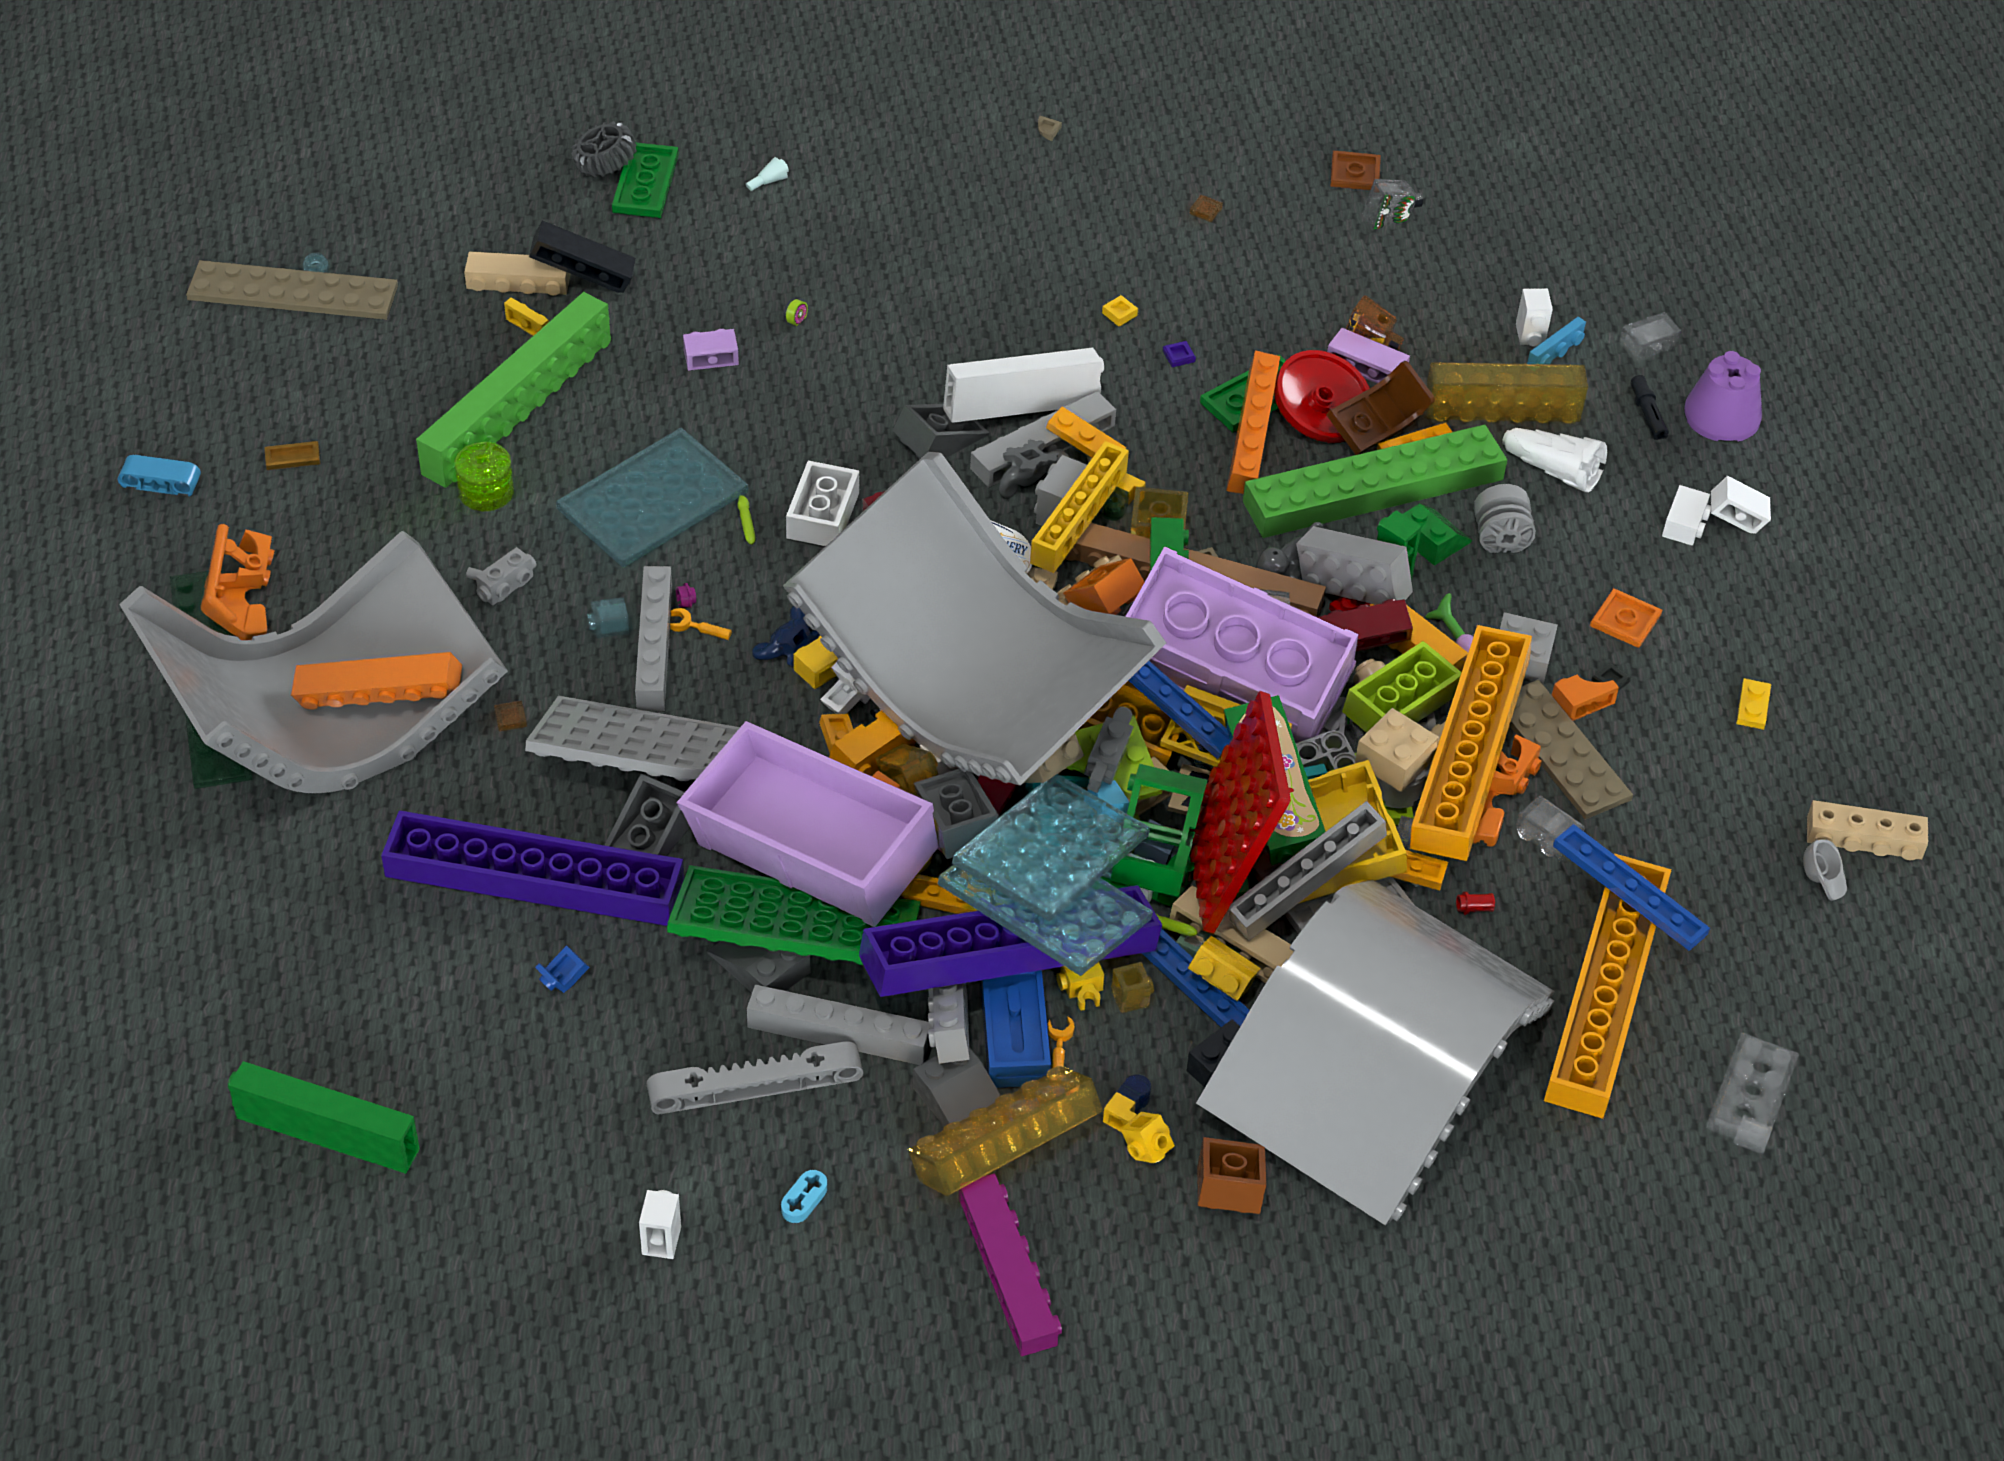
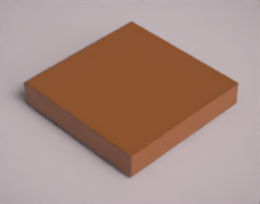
M1333 151L1330 186L1378 191L1381 155Z

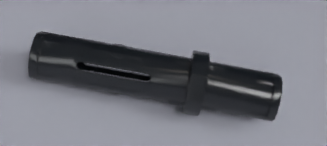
M1637 375L1630 382L1636 395L1635 402L1637 406L1641 407L1654 440L1666 439L1669 431L1655 402V393L1649 389L1645 376Z

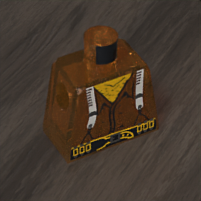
M1366 295L1362 297L1353 309L1346 330L1397 351L1405 339L1392 332L1397 322L1396 317Z

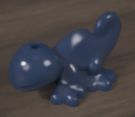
M793 606L790 609L791 620L774 631L771 635L770 643L764 642L754 646L752 656L757 660H770L787 655V664L794 667L793 654L799 648L807 646L818 639L821 635L817 630L810 632L813 629L804 621L803 617L805 614L800 608Z

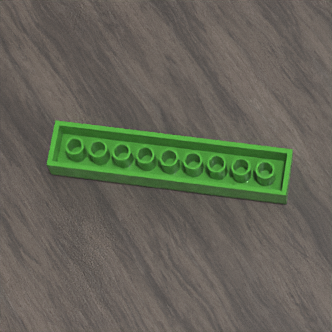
M585 292L580 294L416 439L421 475L445 488L452 482H457L466 469L474 467L486 451H492L496 442L503 436H508L512 432L513 427L520 421H525L536 406H542L546 397L553 391L557 392L566 379L574 377L578 369L585 362H591L595 353L601 348H606L611 341L608 304Z
M1481 425L1245 481L1243 503L1262 538L1307 528L1315 522L1324 524L1501 481L1504 479L1507 458L1487 426Z

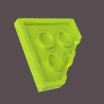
M1132 715L1129 725L1134 726L1114 777L1116 783L1129 799L1132 791L1127 790L1130 774L1137 773L1139 764L1154 767L1134 715ZM1104 723L1079 729L1075 732L1084 756L1068 766L1067 769L1071 771L1075 769L1084 774L1089 756ZM1142 785L1138 800L1160 795L1163 790Z

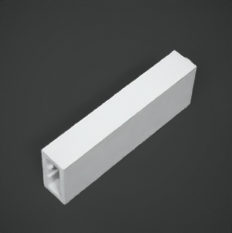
M1094 348L950 364L947 365L943 409L952 423L1059 410L1062 406H1068L1084 396L1097 391L1101 393L1100 376L1104 371V362Z

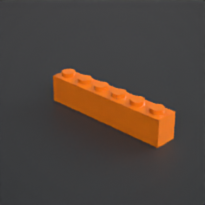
M1255 350L1249 368L1226 491L1244 494L1245 481L1258 479L1280 356Z
M451 652L296 665L291 696L303 708L310 710L323 706L368 705L371 702L393 703L395 700L419 701L421 698L431 697L444 699L460 685L462 664Z

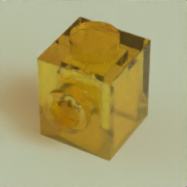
M1142 962L1113 969L1111 991L1120 1012L1124 1013L1148 1007L1150 995L1154 993V986L1151 977L1147 976Z

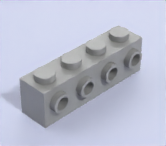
M966 983L928 989L930 1012L928 1013L930 1027L928 1029L930 1047H936L939 1064L970 1060Z

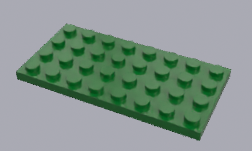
M689 865L668 920L667 932L681 937H700L712 942H732L739 946L751 945L764 947L770 951L783 950L794 952L801 956L815 955L828 960L840 959L863 965L859 957L863 929L872 928L873 926L863 922L861 918L799 889L787 887L775 878ZM898 898L876 927L916 921L921 901Z

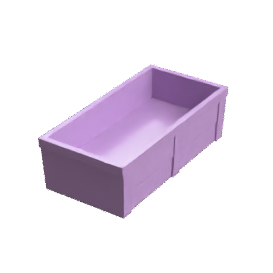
M1167 547L1163 548L1126 617L1148 620L1153 623L1166 644L1149 661L1183 691L1186 685L1241 705L1249 703L1251 700L1254 701L1259 691L1269 693L1271 697L1279 695L1289 723H1292L1291 732L1295 743L1321 734L1356 665L1354 658L1358 634L1348 629L1343 630L1270 597L1262 590L1248 587L1178 555L1176 551Z
M745 721L677 801L700 846L722 853L779 880L781 884L787 887L799 889L861 918L863 922L873 927H876L939 847L933 818V803Z

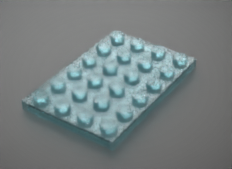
M679 428L557 500L556 505L563 515L624 568L736 500L740 495L746 494L748 492V484L684 429Z
M1056 774L1037 786L953 855L952 864L1050 922L1149 836L1151 827Z
M1013 823L1007 825L940 874L938 880L939 886L1079 976H1082L1148 923L1153 913L1151 909Z

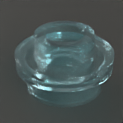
M320 253L307 255L303 263L304 271L325 273L329 268L327 259Z

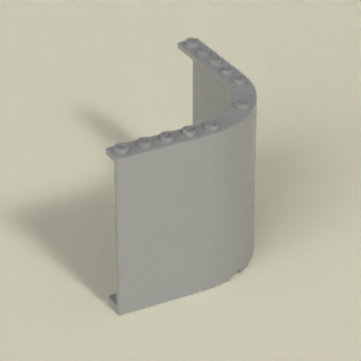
M927 452L783 585L788 592L787 598L790 603L796 608H800L805 614L803 618L806 624L813 630L818 631L822 637L820 641L823 646L830 652L833 651L837 656L839 667L844 672L850 673L854 678L853 684L860 693L867 694L899 726V732L907 740L914 739L940 758L949 768L957 767L963 772L968 771L977 776L983 775L992 780L998 779L1004 783L1009 782L1016 785H1021L1166 644L1151 621L1090 611L1071 602L1066 606L1059 601V595L1043 581L1040 580L1038 583L1033 581L1025 573L1028 567L1006 543L951 465L939 452Z
M404 531L397 534L313 612L292 624L291 630L279 635L275 631L253 636L252 640L246 641L240 640L235 636L218 633L143 586H139L119 604L204 744L274 784L296 792L326 793L343 789L350 790L355 788L359 782L412 760L420 750L433 741L439 733L450 723L454 722L461 713L471 704L475 703L483 693L508 672L418 541ZM451 652L462 664L460 685L444 699L431 697L421 698L419 701L395 700L393 703L371 702L368 705L323 706L310 710L303 708L291 696L296 665Z
M1369 880L1347 885L1335 892L1331 903L1326 901L1305 925L1290 946V949L1294 951L1289 960L1286 959L1282 967L1276 966L1196 1103L1382 1224L1387 1225L1393 1219L1398 1221L1407 1207L1403 1203L1408 1193L1413 1195L1423 1180L1419 1177L1424 1166L1429 1169L1438 1155V1152L1435 1151L1437 1144L1440 1140L1445 1142L1454 1128L1450 1124L1456 1113L1461 1115L1470 1101L1466 1096L1493 1056L1497 1059L1501 1056L1508 1044L1506 1039L1518 1027L1522 1025L1525 1027L1527 1023L1530 1024L1533 1020L1536 1021L1537 1018L1547 1015L1554 1003V1000L1551 999L1554 991L1376 881Z

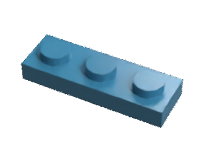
M1580 317L1575 318L1531 350L1526 368L1533 373L1541 368L1546 369L1554 358L1564 356L1569 347L1579 345L1585 336L1584 328L1586 321Z

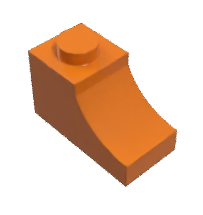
M1577 674L1569 678H1563L1555 683L1552 696L1571 720L1574 721L1615 704L1619 686L1613 680L1590 682L1580 678Z

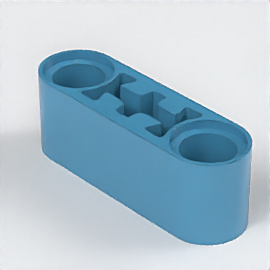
M130 455L126 458L117 480L123 488L130 486L137 487V490L174 495L182 493L188 494L190 497L200 478L201 471L195 464L190 462Z

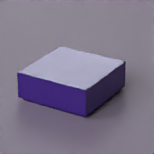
M1187 341L1163 346L1162 351L1171 367L1196 361V357Z

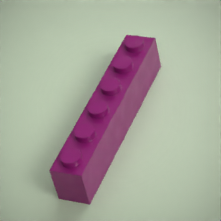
M995 1173L959 1183L958 1199L1020 1356L1056 1347L1058 1344V1334L1062 1333L1061 1324L1058 1316H1052L1049 1309L1051 1301L1047 1289H1041L1039 1284L1040 1273L1035 1261L1030 1262L1027 1239L1024 1235L1020 1236L1017 1229L1019 1228L1017 1214L1014 1209L1009 1210L1007 1205L1008 1193L1005 1185H999Z

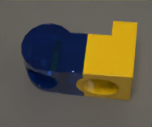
M1143 1075L1129 1076L1105 1106L1103 1122L1121 1132L1120 1129L1137 1115L1136 1112L1148 1105L1151 1093L1149 1079Z

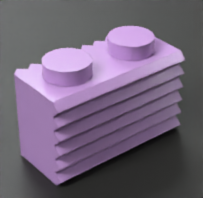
M718 329L702 333L692 332L683 335L684 354L688 371L739 365L738 346L734 329Z

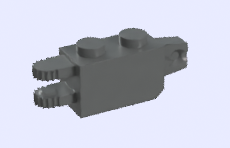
M1120 706L1115 711L1113 718L1107 716L1084 772V775L1090 777L1087 786L1088 790L1098 793L1102 782L1111 785L1134 727L1129 725L1132 713L1127 707Z

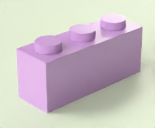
M1341 328L1333 338L1327 352L1348 361L1365 379L1375 383H1379L1388 376L1401 362H1409L1410 356L1344 328Z

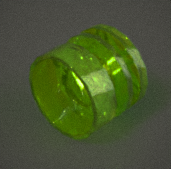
M478 442L464 447L455 459L460 500L470 509L482 512L494 511L504 507L511 501L514 494L510 454L502 446L490 442Z

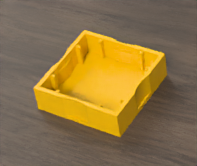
M1369 760L1335 769L1322 776L1308 780L1325 831L1329 830L1367 801L1386 821L1387 836L1299 903L1335 893L1347 885L1369 880L1376 881L1407 871L1405 848L1393 819L1384 807L1382 791Z

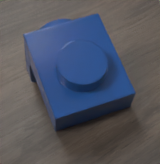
M566 945L547 967L539 963L535 968L542 974L539 980L552 991L556 987L564 993L590 967Z

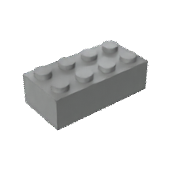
M1315 526L1296 543L1302 580L1325 586V593L1377 605L1388 599L1406 600L1413 592L1407 547Z

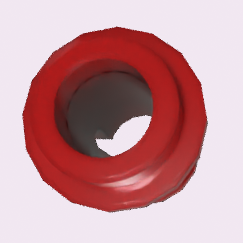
M1464 891L1456 897L1457 911L1463 912L1464 915H1468L1469 912L1494 911L1495 898L1493 893L1469 894L1467 891Z

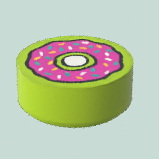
M798 299L793 300L786 311L787 322L798 326L807 316V303Z

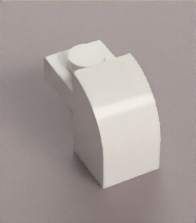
M836 662L831 668L839 680L820 700L834 713L847 714L859 700L866 704L870 697L867 694L860 693L853 684L854 678L850 673L844 672Z

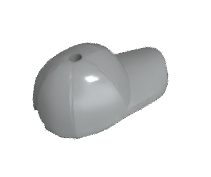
M1827 839L1815 840L1806 848L1803 855L1805 873L1811 881L1822 884L1829 900H1837L1844 896L1847 891L1840 853L1831 841Z

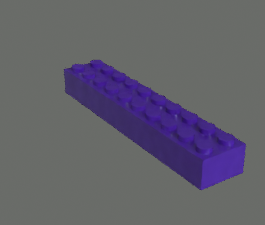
M400 810L381 855L384 874L388 878L668 926V920L684 881L683 859Z
M1136 885L863 929L859 957L879 996L883 997L1156 951L1162 923L1140 887Z

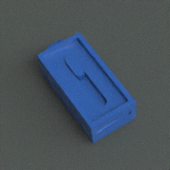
M1042 970L981 980L980 991L987 1073L995 1087L1049 1086L1051 1061Z

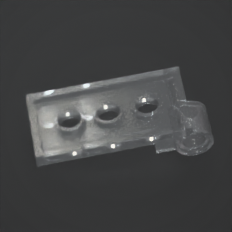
M1741 1032L1705 1128L1733 1138V1144L1763 1155L1799 1053ZM1753 1064H1765L1769 1071L1766 1073L1758 1072L1753 1067ZM1749 1085L1755 1086L1760 1090L1761 1094L1756 1096L1750 1095L1746 1092L1745 1087ZM1740 1108L1747 1109L1751 1112L1752 1117L1743 1115L1742 1118L1737 1114L1736 1110Z

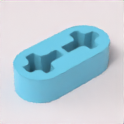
M809 1170L800 1176L781 1202V1213L784 1219L791 1223H799L810 1215L827 1192V1178L822 1172ZM815 1181L819 1182V1188L813 1187L808 1193H806L808 1190V1183L813 1184ZM802 1200L801 1211L799 1209H795L793 1212H791L790 1205L796 1206L798 1202Z

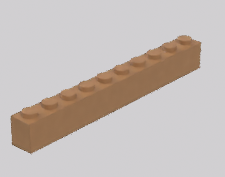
M1090 523L1065 559L1085 562L1094 567L1093 564L1104 556H1107L1108 559L1119 555L1122 560L1131 558L1141 577L1146 581L1150 565V539ZM1189 550V560L1248 587L1262 590L1268 596L1316 617L1319 616L1324 603L1325 586Z

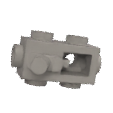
M516 547L483 571L469 567L466 577L476 580L477 594L481 600L495 605L497 602L503 601L518 587L524 586L533 577L536 561L530 554H525Z

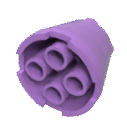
M1728 351L1725 355L1713 359L1686 399L1684 411L1690 427L1698 434L1714 441L1737 440L1739 442L1754 435L1762 419L1760 367L1734 351Z

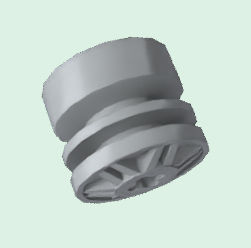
M1499 484L1487 488L1478 495L1474 501V513L1478 524L1480 543L1485 550L1490 553H1498L1500 551H1511V553L1524 550L1532 543L1536 530L1531 515L1530 500L1525 490L1516 485Z

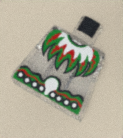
M1374 179L1362 215L1373 230L1408 221L1412 209L1422 207L1423 196L1421 193H1415L1405 180Z

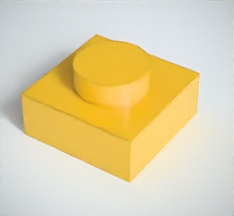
M1120 295L1103 305L1102 314L1117 326H1121L1138 315V308Z

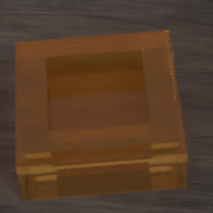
M1200 195L1190 208V214L1212 222L1221 211L1223 203Z
M522 700L494 705L499 732L527 727Z

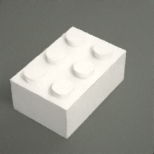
M808 461L786 515L787 539L826 546L847 527L859 495V470Z

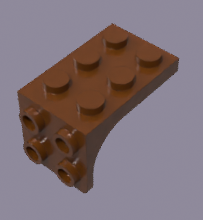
M1403 361L1379 383L1331 409L1326 416L1355 455H1359L1413 425L1435 402V398L1409 362Z

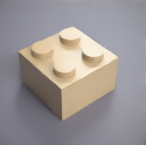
M1391 708L1358 741L1355 763L1369 760L1376 777L1402 792L1433 761L1439 736Z

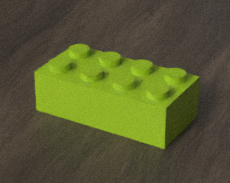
M1422 641L1350 688L1342 712L1366 733L1391 708L1417 723L1454 698L1462 672Z

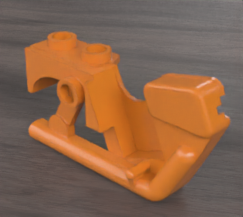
M220 524L216 530L215 544L209 573L205 581V592L201 602V610L206 616L240 640H252L253 636L267 633L266 610L262 604L249 605L245 599V592L251 589H261L262 585L267 586L271 571L266 570L267 565H271L274 550L270 549L272 536L245 529L239 547H237L233 540L227 539L229 527L225 524ZM224 554L230 555L244 565L245 568L239 567L237 573L221 574Z
M1516 734L1511 754L1519 758L1518 762L1515 759L1507 758L1501 751L1497 763L1501 773L1495 770L1474 837V844L1484 840V843H1487L1489 847L1496 845L1503 824L1504 810L1493 808L1492 799L1500 794L1516 795L1519 793L1522 795L1525 792L1529 783L1527 778L1530 774L1535 776L1542 763V760L1539 759L1540 745Z

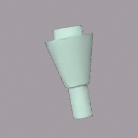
M774 157L757 177L746 183V187L753 191L763 184L766 185L788 178L787 172H789V169L783 159L779 160Z

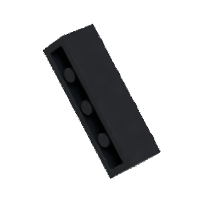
M543 220L533 237L529 257L618 293H624L631 281L636 259Z

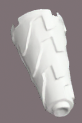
M1521 428L1507 430L1502 442L1505 445L1506 451L1520 457L1524 462L1545 470V473L1561 479L1567 485L1584 492H1590L1599 481L1603 470L1599 469L1600 462L1605 464L1607 458V445L1605 442L1587 437L1582 439L1561 433L1556 435L1537 429L1536 431Z

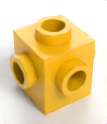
M1140 1112L1120 1129L1127 1143L1129 1154L1138 1161L1159 1162L1175 1146L1170 1136L1169 1127L1164 1123L1162 1116L1159 1114Z

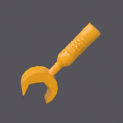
M676 608L670 611L671 616L683 619L680 623H670V629L673 631L681 632L689 627H693L701 633L729 640L732 634L730 629L705 622H692L691 614L686 609Z
M1068 1016V1027L1064 1030L1054 1029L1050 1020L1048 1022V1035L1057 1041L1052 1055L1051 1080H1063L1065 1050L1062 1048L1063 1042L1073 1037L1075 1028L1073 1020Z

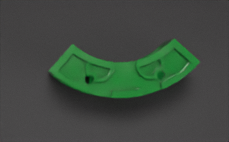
M1139 764L1137 773L1130 774L1127 790L1132 791L1118 849L1117 852L1111 851L1107 868L1112 869L1110 881L1130 886L1138 885L1143 889L1179 897L1195 832L1190 831V829L1195 830L1207 784L1206 779ZM1142 785L1191 797L1183 830L1134 819ZM1129 835L1178 846L1174 867L1124 855Z

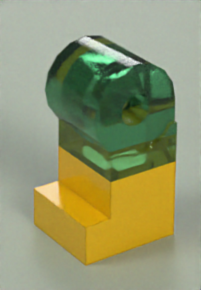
M1126 473L1103 505L1102 515L1104 518L1111 521L1122 519L1125 515V509L1132 500L1140 502L1144 498L1146 482Z

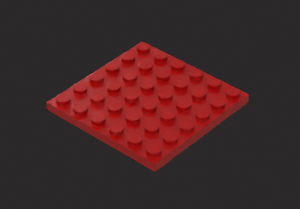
M1259 691L1255 700L1249 702L1246 716L1242 723L1239 722L1236 725L1231 743L1224 747L1218 766L1212 768L1196 829H1190V831L1195 832L1190 860L1194 862L1193 879L1196 880V898L1199 900L1200 906L1199 917L1202 919L1203 931L1213 934L1291 802L1271 696L1266 692Z

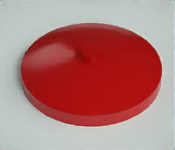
M1307 350L1294 354L1282 365L1277 373L1274 396L1280 412L1296 430L1321 442L1339 443L1345 440L1326 414L1331 409L1370 388L1362 374L1345 359L1325 351Z

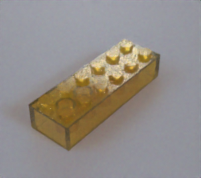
M1431 363L1427 388L1433 394L1435 402L1426 410L1427 419H1435L1437 421L1462 420L1464 422L1472 420H1487L1489 422L1499 420L1516 423L1522 421H1538L1540 423L1549 421L1580 422L1588 390L1585 365Z
M1063 1066L1054 1067L1047 1071L1046 1076L1022 1084L1021 1089L999 1096L995 1103L990 1106L970 1112L969 1117L962 1121L947 1124L943 1127V1131L934 1136H925L919 1139L917 1145L908 1149L919 1180L924 1185L948 1196L1103 1112L1092 1078Z

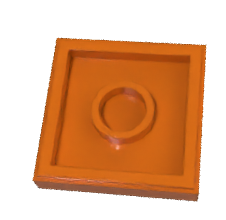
M1613 588L1592 619L1590 626L1640 648L1663 610Z

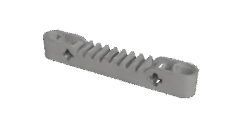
M847 1041L808 1048L801 1054V1057L794 1053L792 1060H788L785 1055L781 1056L780 1062H776L773 1057H769L768 1064H764L761 1059H757L756 1066H752L749 1061H745L744 1068L741 1069L737 1063H733L732 1070L729 1071L724 1065H721L718 1073L712 1067H709L708 1073L699 1067L660 1072L652 1075L646 1084L652 1112L659 1115L857 1081L863 1076L864 1072L857 1045Z

